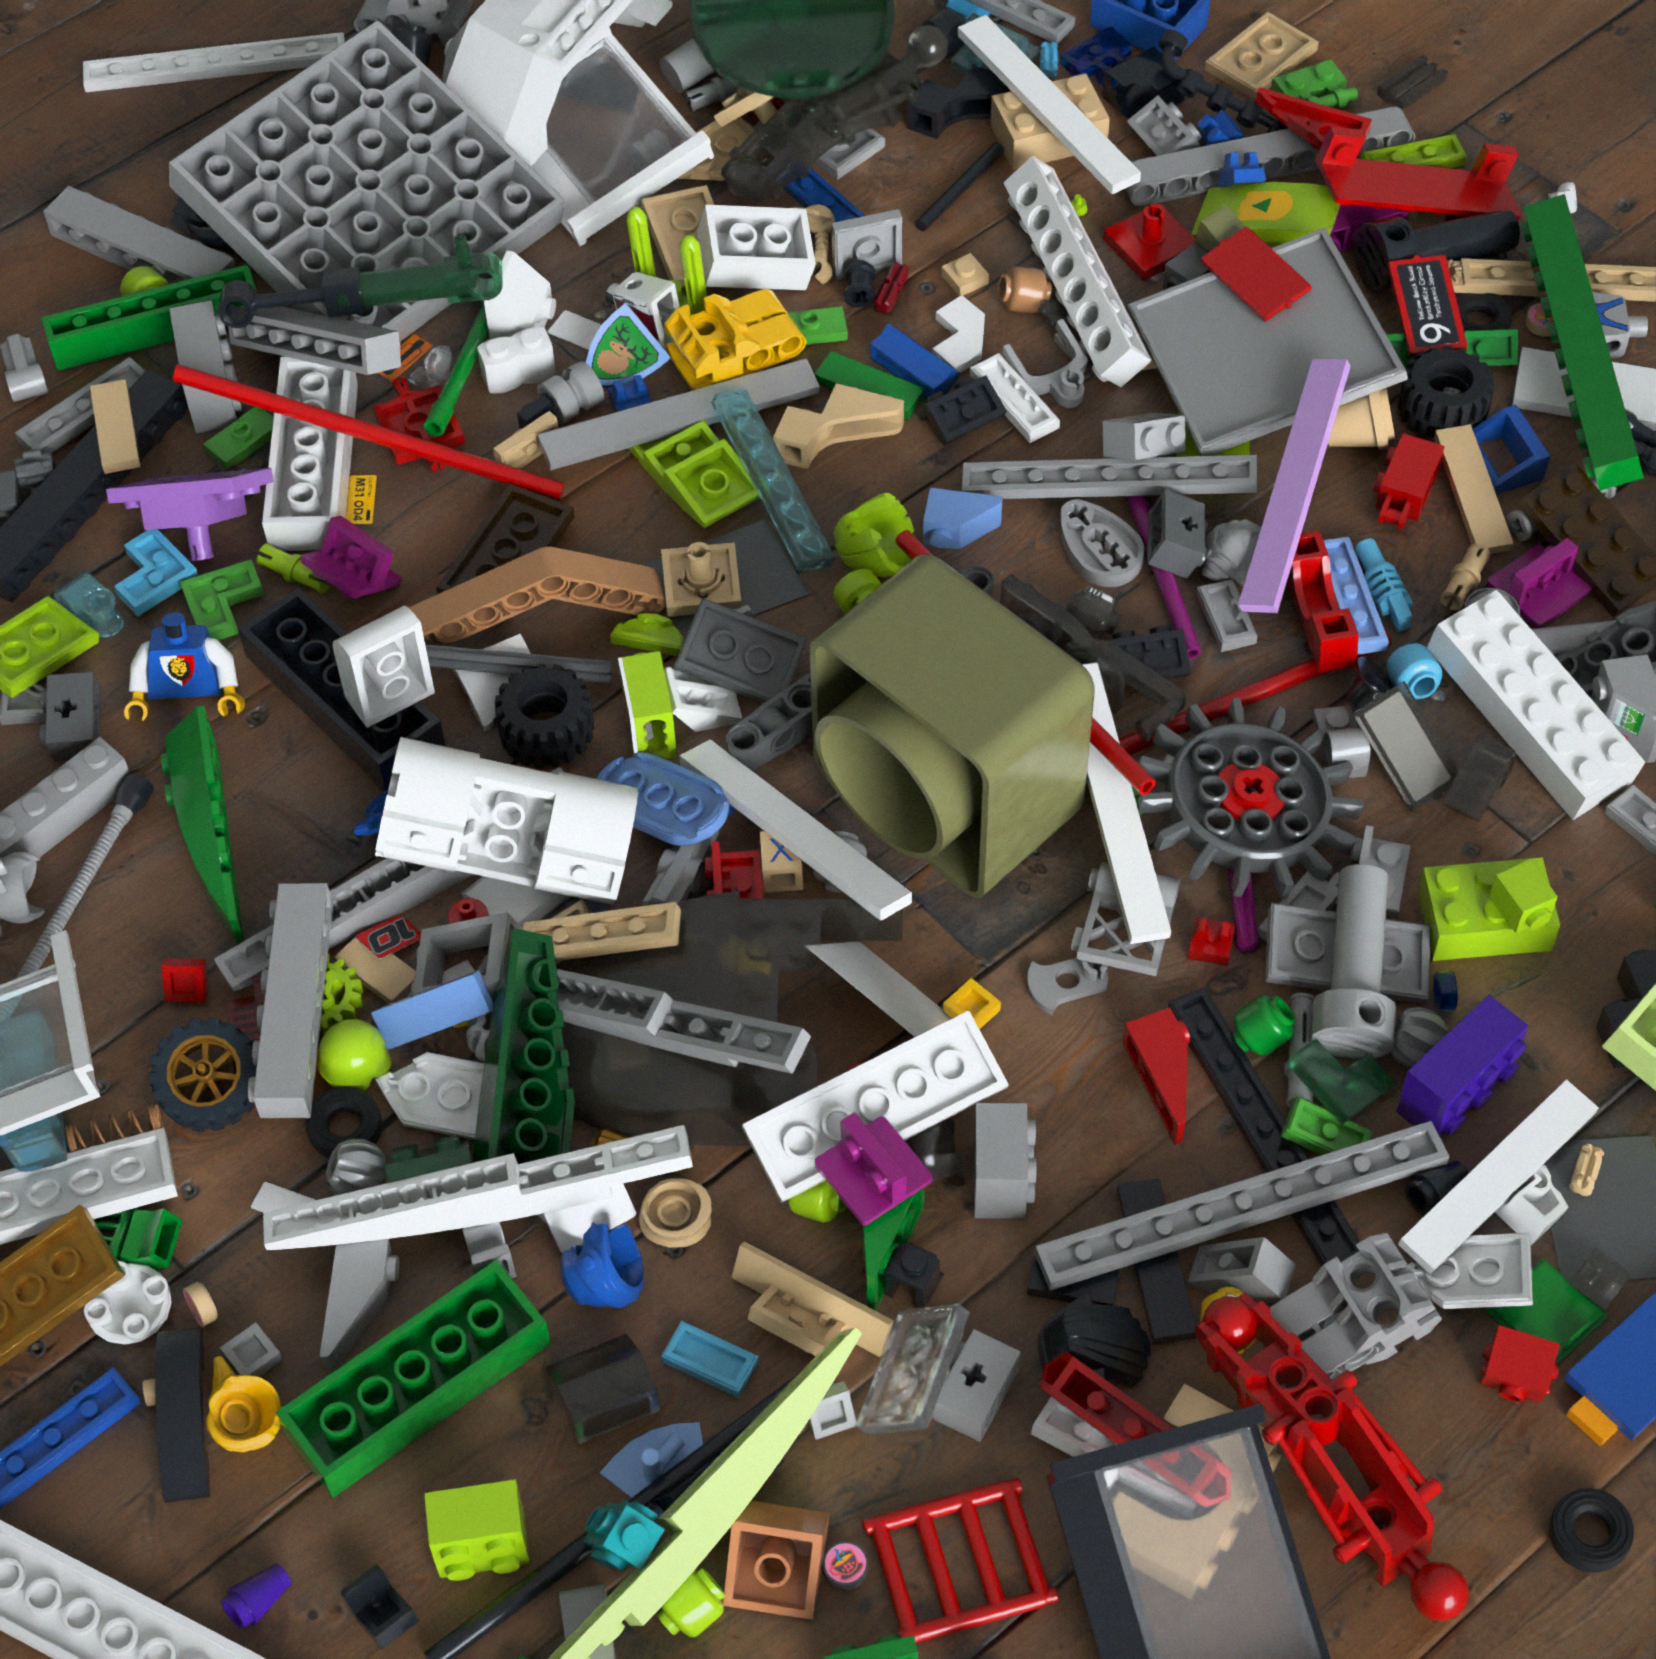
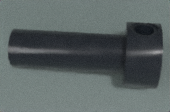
M1505 209L1413 228L1406 219L1400 216L1363 223L1357 230L1355 238L1357 269L1368 289L1374 292L1391 289L1392 283L1387 267L1389 261L1413 259L1415 255H1419L1420 258L1446 255L1449 261L1450 259L1460 261L1461 258L1470 259L1514 250L1520 240L1519 222L1511 210Z

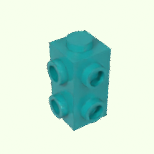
M623 1500L621 1504L606 1502L604 1508L598 1506L589 1517L584 1528L589 1533L583 1542L594 1549L590 1555L593 1559L612 1570L616 1568L624 1572L626 1567L641 1570L665 1529L654 1522L657 1517L656 1513L636 1501L630 1503Z

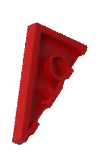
M1261 87L1257 91L1255 103L1318 151H1320L1330 126L1362 130L1365 139L1371 129L1372 119Z

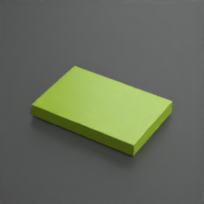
M50 596L43 598L0 625V690L10 698H14L47 675L98 644L99 633Z

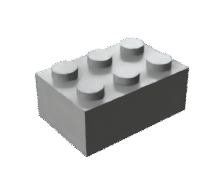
M212 300L169 308L179 364L237 382L233 363L227 364V361L233 359L229 339L221 338L222 335H227L225 324L220 320L218 314L215 315ZM182 384L196 434L224 429L237 420L236 411L242 410L241 402Z

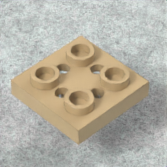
M792 64L782 70H779L778 66L771 68L762 74L760 79L757 81L750 80L738 88L736 93L723 100L721 104L724 108L715 114L714 118L721 128L747 112L754 111L765 128L767 135L775 134L784 128L786 123L782 120L771 99L799 75Z
M696 542L689 547L661 549L668 617L696 614L702 599L699 596L707 595L705 599L730 609L742 607L735 542L712 545Z

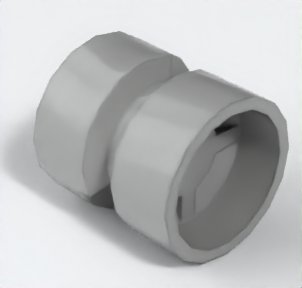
M578 361L563 370L561 377L558 375L552 376L537 386L538 397L544 393L553 400L558 425H563L577 417L580 413V408L589 410L604 400V391L597 375L583 361Z

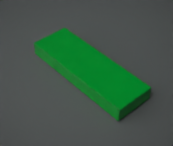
M833 351L828 354L814 373L819 385L832 390L836 384L904 400V419L906 420L910 418L925 396V388Z

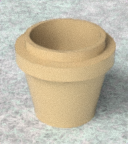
M1387 389L1377 390L1338 407L1328 441L1329 448L1378 447V450L1389 448L1388 441L1395 440Z

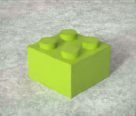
M516 1479L424 1493L429 1547L440 1578L447 1577L449 1580L461 1581L473 1577L474 1573L493 1570V1572L498 1574H506L517 1571L520 1566L530 1565L525 1513Z

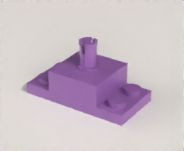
M272 468L151 478L108 488L106 492L109 504L124 502L125 509L141 507L144 530L186 528L191 555L190 561L214 557L208 525L247 514L244 495L261 492V485L272 483L274 480Z

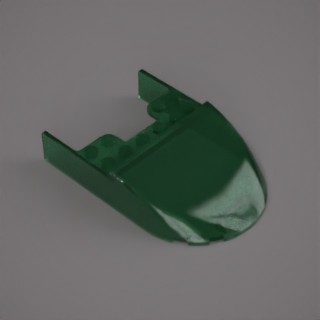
M688 0L691 31L695 46L702 59L715 72L734 84L749 91L773 97L805 98L836 91L855 82L870 71L881 59L890 44L894 30V0Z

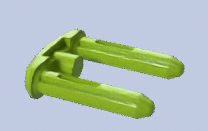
M634 206L630 208L626 216L635 272L657 277L647 217L640 207ZM685 235L679 247L687 297L683 295L682 285L679 281H668L675 283L680 307L688 304L691 316L704 311V298L707 297L700 243L693 235Z

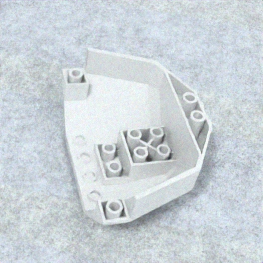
M486 0L466 21L454 38L449 39L444 50L445 64L442 82L525 162L532 166L548 148L546 123L562 79L612 23L642 28L645 22L656 26L672 8V1Z

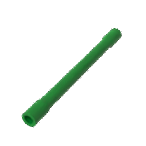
M484 302L445 385L423 425L424 430L431 436L439 437L444 434L453 415L457 399L478 357L477 347L485 342L489 333Z

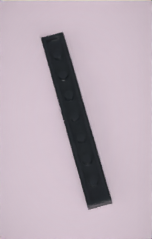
M1205 987L1169 1001L1168 1008L1172 1009L1177 1021L1182 1020L1187 1026L1190 1035V1043H1188L1265 1173L1309 1160L1302 1146L1281 1137L1286 1122L1285 1118L1246 1054L1236 1043L1232 1031ZM1335 1200L1290 1214L1321 1266L1335 1257H1338L1340 1262H1343L1359 1252L1356 1244L1360 1241Z

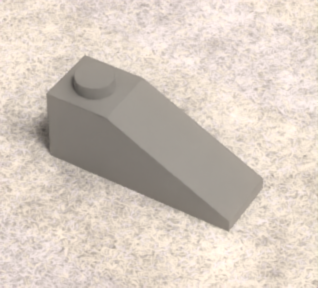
M389 1239L336 1245L319 1356L326 1375H330L341 1367L388 1299L391 1281L398 1280L399 1256L393 1255Z

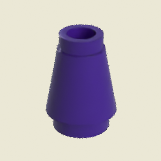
M274 1563L271 1567L228 1588V1595L221 1599V1605L227 1616L240 1629H244L249 1624L255 1626L285 1590L292 1585V1582L286 1571L279 1564Z

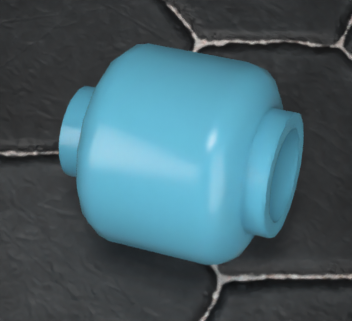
M1418 643L1399 647L1392 653L1386 664L1388 679L1396 691L1403 698L1409 700L1424 699L1432 695L1440 685L1443 676L1441 666L1426 646Z

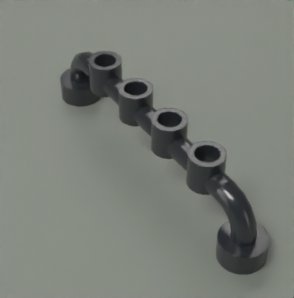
M1167 29L1164 31L1158 42L1159 47L1162 49L1161 64L1166 74L1179 82L1176 89L1180 94L1193 98L1196 92H1199L1209 97L1206 102L1208 108L1217 113L1220 110L1225 111L1226 107L1238 112L1236 121L1246 128H1254L1257 122L1268 128L1266 133L1288 129L1286 125L1270 113L1264 111L1255 101L1243 100L1233 95V92L1228 87L1220 84L1214 85L1204 80L1203 76L1192 69L1185 70L1179 67L1174 61V56H1182L1188 45V40L1183 34L1175 30Z

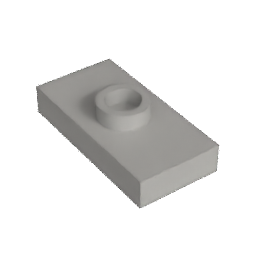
M1233 579L1197 587L1196 596L1220 652L1257 643L1258 635L1247 612H1242L1238 605L1240 595Z

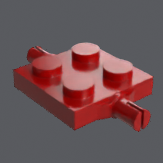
M401 376V384L398 378H395L392 382L398 396L391 401L373 406L374 415L379 426L450 448L465 444L464 434L454 413L442 436L434 437L424 430L425 420L442 391L441 385L426 390L411 391L407 379ZM389 448L397 466L420 459V457ZM428 460L433 472H438L437 464L440 471L446 466Z

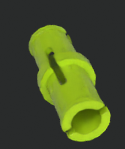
M265 543L260 548V552L271 556L272 559L257 555L256 562L259 566H264L282 574L284 580L290 583L297 581L321 594L325 593L329 588V585L318 581L317 578L319 577L315 576L311 569L301 563V555H290L269 543Z

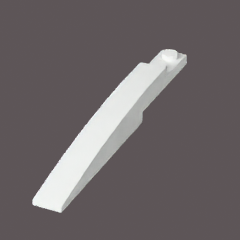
M681 1125L522 1164L517 1163L515 1155L512 1153L263 1213L264 1246L266 1250H278L406 1237L518 1219L613 1198L611 1186L693 1167L688 1135L685 1126Z

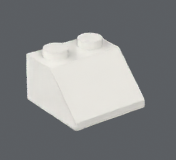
M506 251L484 299L489 338L512 337L515 333L527 328L545 327L547 320L552 319L555 314L556 299L552 298L550 283L513 251Z

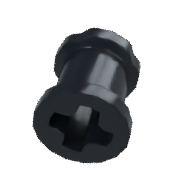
M854 261L845 268V278L848 281V286L844 290L845 302L848 305L858 308L867 307L873 303L875 295L872 282L876 275L873 265L865 261Z

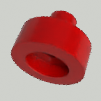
M474 898L461 899L451 906L448 912V921L451 924L489 916L488 910L480 900Z

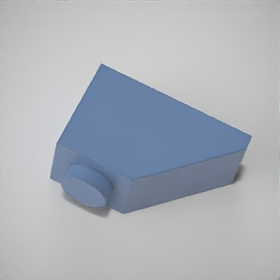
M930 488L923 520V545L935 546L937 548L961 549L998 528L1002 522L1003 496Z

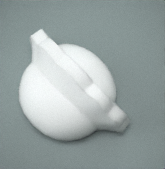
M1573 182L1563 183L1556 192L1548 194V198L1565 194L1570 214L1577 211L1576 189Z

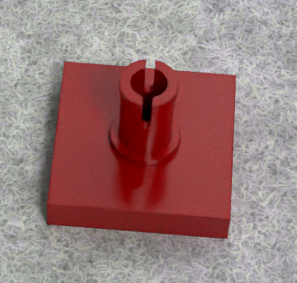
M1160 202L1149 204V208L1146 206L1143 211L1104 229L1103 240L1143 281L1164 271L1165 264L1190 247L1195 240Z

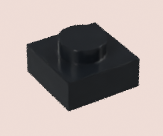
M543 393L534 401L524 405L517 412L519 429L526 427L548 411L555 415L553 400Z

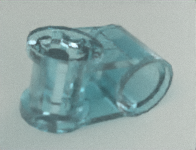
M87 571L81 572L54 593V597L60 605L97 631L99 637L107 638L114 636L123 628V617L114 607L116 604L114 594Z

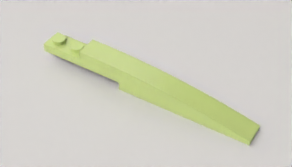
M856 1327L840 1331L657 1519L669 1534L652 1550L642 1569H634L548 1659H591L589 1655L601 1643L606 1646L620 1635L625 1628L622 1623L623 1620L630 1626H644L662 1607L739 1517L800 1434L860 1338L861 1333Z

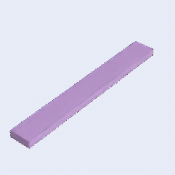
M1312 359L1238 603L1242 612L1278 613L1349 374L1350 364L1347 359Z

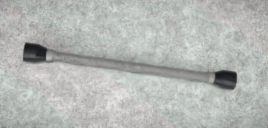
M128 774L117 790L116 804L111 812V819H109L100 838H98L95 846L92 848L93 850L90 851L74 882L71 883L69 890L64 895L62 902H60L57 910L52 915L50 922L45 927L40 939H38L35 947L32 949L33 951H31L15 979L38 971L41 968L40 966H42L52 949L50 936L62 932L114 841L119 836L121 829L125 824H128L135 813L147 804L154 792V787L144 777L137 774ZM23 995L0 1003V1044L1 1038L6 1031V1025L21 1002Z

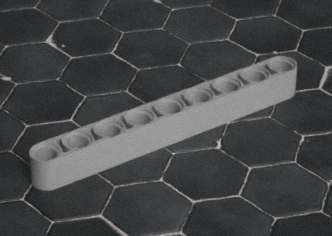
M1389 107L1356 114L1372 119L1371 129L1356 159H1359L1361 152L1412 143L1415 140V133L1401 108ZM1288 128L1135 160L1131 163L1141 172L1140 181L1125 189L1134 205L1146 206L1207 193L1208 189L1219 187L1218 173L1223 172L1225 154L1238 152V162L1240 165H1243L1244 153L1256 152L1259 167L1265 168V180L1319 169L1315 161L1319 151Z

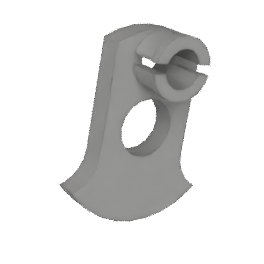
M1077 957L1046 966L1032 961L1028 969L1027 989L1032 1001L1041 1010L1053 1015L1054 1010L1060 1004L1107 991L1108 966L1079 960ZM1069 973L1076 976L1079 983L1073 988L1066 989L1059 986L1056 979L1061 974Z

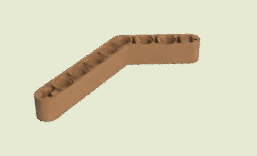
M542 547L409 607V609L421 622L426 645L449 646L551 599L632 615L640 613L658 614L665 608L666 599L658 572L654 568L556 547Z

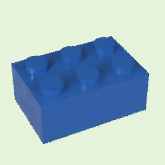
M1092 0L1090 26L1146 51L1149 48L1155 47L1161 53L1162 49L1159 47L1158 42L1164 31L1171 29L1183 34L1187 38L1188 45L1185 48L1186 50L1207 27L1210 0Z

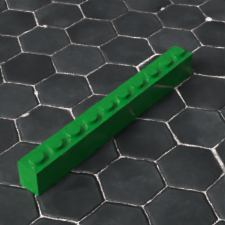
M1562 194L1524 206L1527 221L1520 222L1525 242L1533 241V245L1527 247L1532 268L1540 267L1539 271L1533 272L1539 293L1543 291L1547 293V296L1540 298L1545 318L1553 316L1554 319L1553 322L1547 323L1552 344L1560 342L1561 347L1554 349L1559 370L1567 368L1568 374L1562 375L1561 378L1566 396L1574 395L1575 401L1568 402L1573 423L1581 422L1582 428L1575 430L1581 451L1589 450L1590 455L1583 457L1588 478L1596 477L1600 491L1643 479L1639 457L1566 196Z

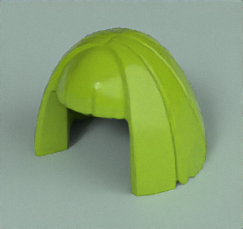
M882 493L861 504L854 511L843 515L836 523L833 532L836 551L844 564L852 570L867 568L872 570L876 576L888 577L893 576L911 561L896 545L895 540L898 534L904 530L913 533V524L910 517L906 516L907 511L904 506L900 504L899 500H895L896 497L892 494Z

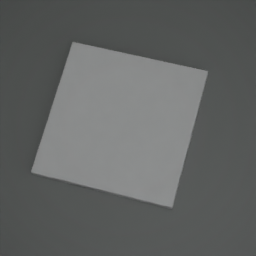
M1326 228L1271 248L1311 284L1312 289L1294 301L1291 308H1284L1266 322L1212 272L1127 304L1129 313L1179 414L1185 415V426L1200 456H1212L1292 425L1312 359L1348 360L1350 370L1339 406L1369 395L1377 390H1382L1408 380L1405 367Z

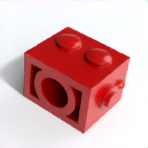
M1499 1325L1493 1335L1492 1342H1489L1488 1345L1485 1344L1482 1357L1485 1364L1480 1371L1482 1374L1480 1384L1499 1390L1498 1395L1513 1402L1522 1403L1525 1399L1541 1403L1545 1396L1550 1393V1382L1553 1379L1556 1380L1559 1372V1367H1557L1555 1361L1560 1344Z

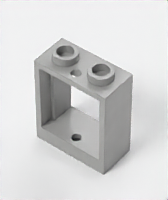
M508 912L422 929L420 946L416 951L417 967L415 981H413L411 986L412 995L442 984L446 954L489 946L486 974L482 978L495 1004L510 930L512 928L523 929Z

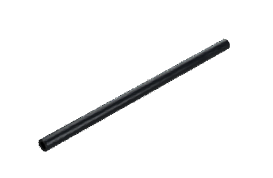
M796 1376L630 1498L628 1502L633 1503V1501H636L650 1510L655 1509L659 1506L655 1499L664 1490L745 1430ZM589 1532L583 1533L423 1652L425 1658H456L591 1557L590 1555L594 1549L583 1542Z

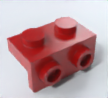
M711 842L712 856L705 857L706 880H714V889L707 890L708 914L716 913L718 929L766 925L761 851L721 853L720 842Z

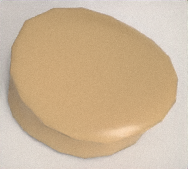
M670 1178L659 1181L648 1190L642 1202L638 1217L640 1229L647 1239L658 1245L687 1247L696 1244L705 1237L711 1226V1198L702 1185L692 1180Z

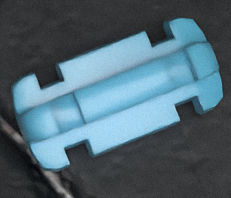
M1044 41L1040 45L1042 48L1040 50V70L1047 77L1053 79L1057 76L1058 50L1056 48L1058 45L1054 41L1050 43Z

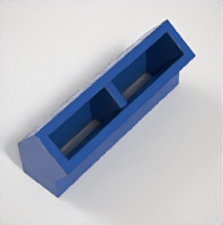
M889 323L881 335L870 343V359L892 375L925 388L924 398L926 399L939 391H943L946 395L961 374Z

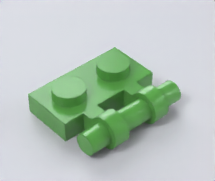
M1332 59L1274 77L1272 81V89L1275 92L1335 109L1346 107L1348 102L1358 99L1357 89L1355 87L1346 89L1347 79Z

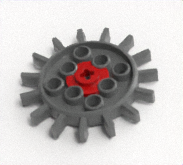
M1233 698L1226 717L1228 724L1212 727L1197 704L1190 705L1185 721L1195 735L1187 741L1161 723L1156 729L1152 742L1175 757L1173 763L1170 764L1143 755L1139 761V764L1155 781L1165 783V792L1140 794L1137 802L1139 814L1168 812L1173 825L1162 829L1158 833L1154 847L1161 851L1185 840L1198 852L1194 857L1188 876L1194 881L1206 872L1211 861L1234 869L1232 888L1233 896L1242 897L1250 880V872H1269L1280 898L1288 897L1294 885L1288 867L1299 862L1316 879L1322 882L1327 880L1333 866L1315 848L1320 842L1349 856L1358 837L1329 824L1331 817L1358 820L1364 807V801L1332 796L1330 786L1346 782L1353 766L1350 761L1325 768L1320 766L1312 755L1318 751L1326 734L1323 730L1318 729L1308 735L1300 744L1292 738L1280 733L1285 723L1286 709L1280 706L1270 716L1267 728L1246 724L1240 698ZM1200 759L1209 760L1212 764H1206ZM1238 760H1244L1250 765H1244ZM1276 761L1284 762L1288 766H1282ZM1205 791H1211V792H1213L1217 797H1215V796H1210V795H1208ZM1282 793L1290 794L1294 799L1287 798ZM1209 823L1218 824L1221 829H1216ZM1248 824L1256 825L1260 830H1255ZM1287 825L1294 826L1300 831H1293Z

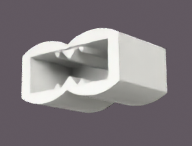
M545 327L527 328L515 333L512 337L493 338L481 343L477 347L481 376L488 392L491 394L514 390L522 383H539L556 374L553 346Z

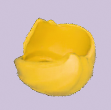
M222 1356L215 1357L213 1359L212 1391L208 1398L209 1413L206 1417V1427L211 1437L217 1444L228 1451L247 1452L268 1445L280 1429V1422L276 1411L282 1408L278 1392L270 1382L261 1377L248 1374L236 1375Z

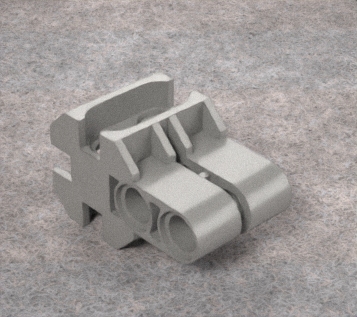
M365 0L354 21V28L359 33L378 20L391 32L395 28H400L401 23L426 28V34L436 33L443 46H445L449 39L454 38L461 29L474 0Z
M1388 1233L1370 1236L1356 1244L1359 1252L1343 1262H1340L1338 1257L1328 1261L1314 1275L1313 1281L1270 1307L1271 1316L1289 1334L1293 1332L1302 1341L1301 1348L1331 1379H1334L1345 1370L1352 1372L1365 1363L1368 1365L1386 1360L1398 1352L1395 1348L1397 1344L1412 1335L1416 1340H1419L1430 1333L1442 1320ZM1365 1273L1375 1274V1280L1370 1287L1365 1289L1356 1287V1282L1361 1275ZM1385 1310H1398V1317L1393 1323L1389 1325L1378 1323L1381 1313Z

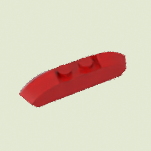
M1064 1352L1045 1364L1040 1389L1116 1445L1173 1429L1069 1353ZM1198 1445L1140 1461L1204 1508L1230 1499L1231 1470Z

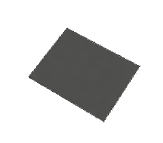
M765 519L703 542L707 545L735 542L742 607L750 606L753 616L810 594ZM662 558L643 566L654 568L658 572L665 596ZM705 595V596H699V598H706V597H707V595ZM695 614L670 617L675 627L682 634L683 641L686 639Z
M1653 1136L1567 1141L1543 1164L1551 1175L1552 1185L1561 1193L1569 1207L1550 1227L1560 1273L1573 1284L1656 1278V1148ZM1584 1144L1600 1147L1604 1151L1594 1189L1589 1196L1573 1193L1569 1187L1579 1153Z

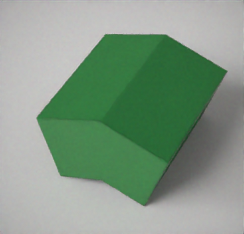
M164 1208L155 1211L135 1209L121 1251V1260L126 1264L148 1265L156 1271L169 1268L183 1220Z

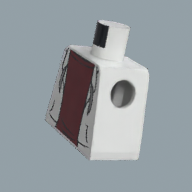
M635 272L620 285L617 283L610 285L606 292V301L615 305L616 310L626 303L667 352L666 344L674 340L665 333L664 323L676 308L680 307L675 283Z

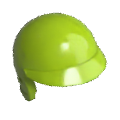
M358 1019L343 1020L331 1026L320 1040L316 1061L319 1073L333 1087H354L363 1091L369 1087L373 1078L386 1074L392 1064L390 1053L386 1048V1042L382 1034L372 1024Z

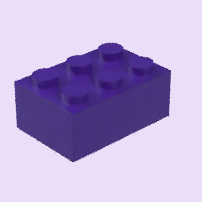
M1488 995L1408 1070L1396 1113L1412 1126L1432 1121L1440 1138L1445 1133L1452 1136L1462 1126L1466 1119L1465 1114L1472 1107L1479 1110L1489 1100L1493 1093L1491 1089L1499 1081L1502 1084H1506L1516 1074L1520 1066L1516 1061L1527 1046L1523 1041L1529 1025L1491 995Z

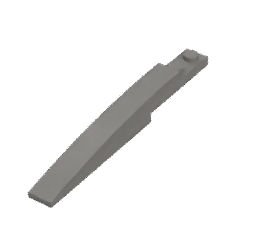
M558 767L550 773L558 775L559 771H564L561 769V767ZM390 858L382 860L330 891L333 912L329 949L354 938L361 931H365L421 904L474 874L456 870L452 872ZM274 924L213 959L234 992L260 981L262 970L269 968L270 958L266 957L265 941L267 934H273Z
M488 954L485 955L478 968L481 976L486 974ZM557 969L559 988L556 989L559 1010L563 1012L564 1022L633 1042L736 1067L738 1062H743L793 1074L811 1038L801 1027L675 1001L664 991Z

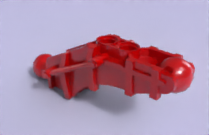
M1243 1293L1238 1297L1224 1296L1212 1301L1205 1310L1201 1323L1195 1326L1194 1329L1197 1339L1207 1352V1365L1215 1374L1221 1371L1237 1393V1404L1242 1409L1261 1403L1266 1422L1263 1423L1266 1427L1262 1429V1437L1270 1445L1278 1442L1289 1461L1290 1472L1301 1481L1306 1494L1337 1545L1332 1549L1335 1559L1345 1564L1363 1550L1378 1566L1377 1581L1382 1587L1401 1573L1406 1575L1411 1581L1409 1588L1411 1599L1420 1614L1429 1620L1442 1622L1458 1617L1466 1607L1470 1595L1468 1584L1462 1572L1449 1563L1430 1562L1425 1557V1555L1431 1552L1434 1517L1425 1504L1442 1492L1440 1482L1433 1477H1429L1427 1480L1424 1478L1391 1435L1383 1429L1352 1390L1357 1385L1355 1375L1345 1370L1334 1379H1331L1301 1348L1302 1341L1293 1332L1289 1334L1271 1316V1309L1262 1300L1257 1303L1247 1293ZM1256 1337L1266 1348L1245 1361L1237 1352L1248 1348ZM1284 1383L1295 1384L1296 1386L1293 1388L1282 1387L1281 1385ZM1314 1414H1321L1324 1417V1419L1318 1420L1310 1416ZM1336 1440L1343 1448L1345 1447L1371 1493L1359 1501L1322 1446ZM1408 1476L1415 1483L1416 1488H1413L1407 1479ZM1374 1522L1382 1523L1386 1527L1378 1529Z

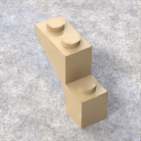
M836 384L822 414L807 409L787 406L773 436L774 461L808 469L814 457L831 444L898 434L904 425V400L860 390L856 387Z

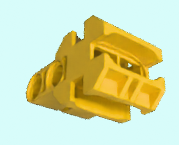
M762 289L733 301H729L728 298L712 294L704 298V311L690 316V307L687 304L676 308L664 323L665 333L674 340L666 344L667 353L692 391L760 372L792 359L804 350L807 342L798 326L770 289Z

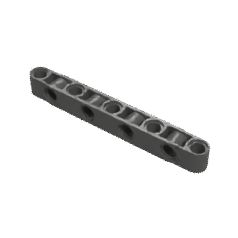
M971 566L960 573L993 598L994 576L989 569L982 566ZM811 672L732 726L726 735L727 752L751 771H755L777 755L788 751L813 734Z

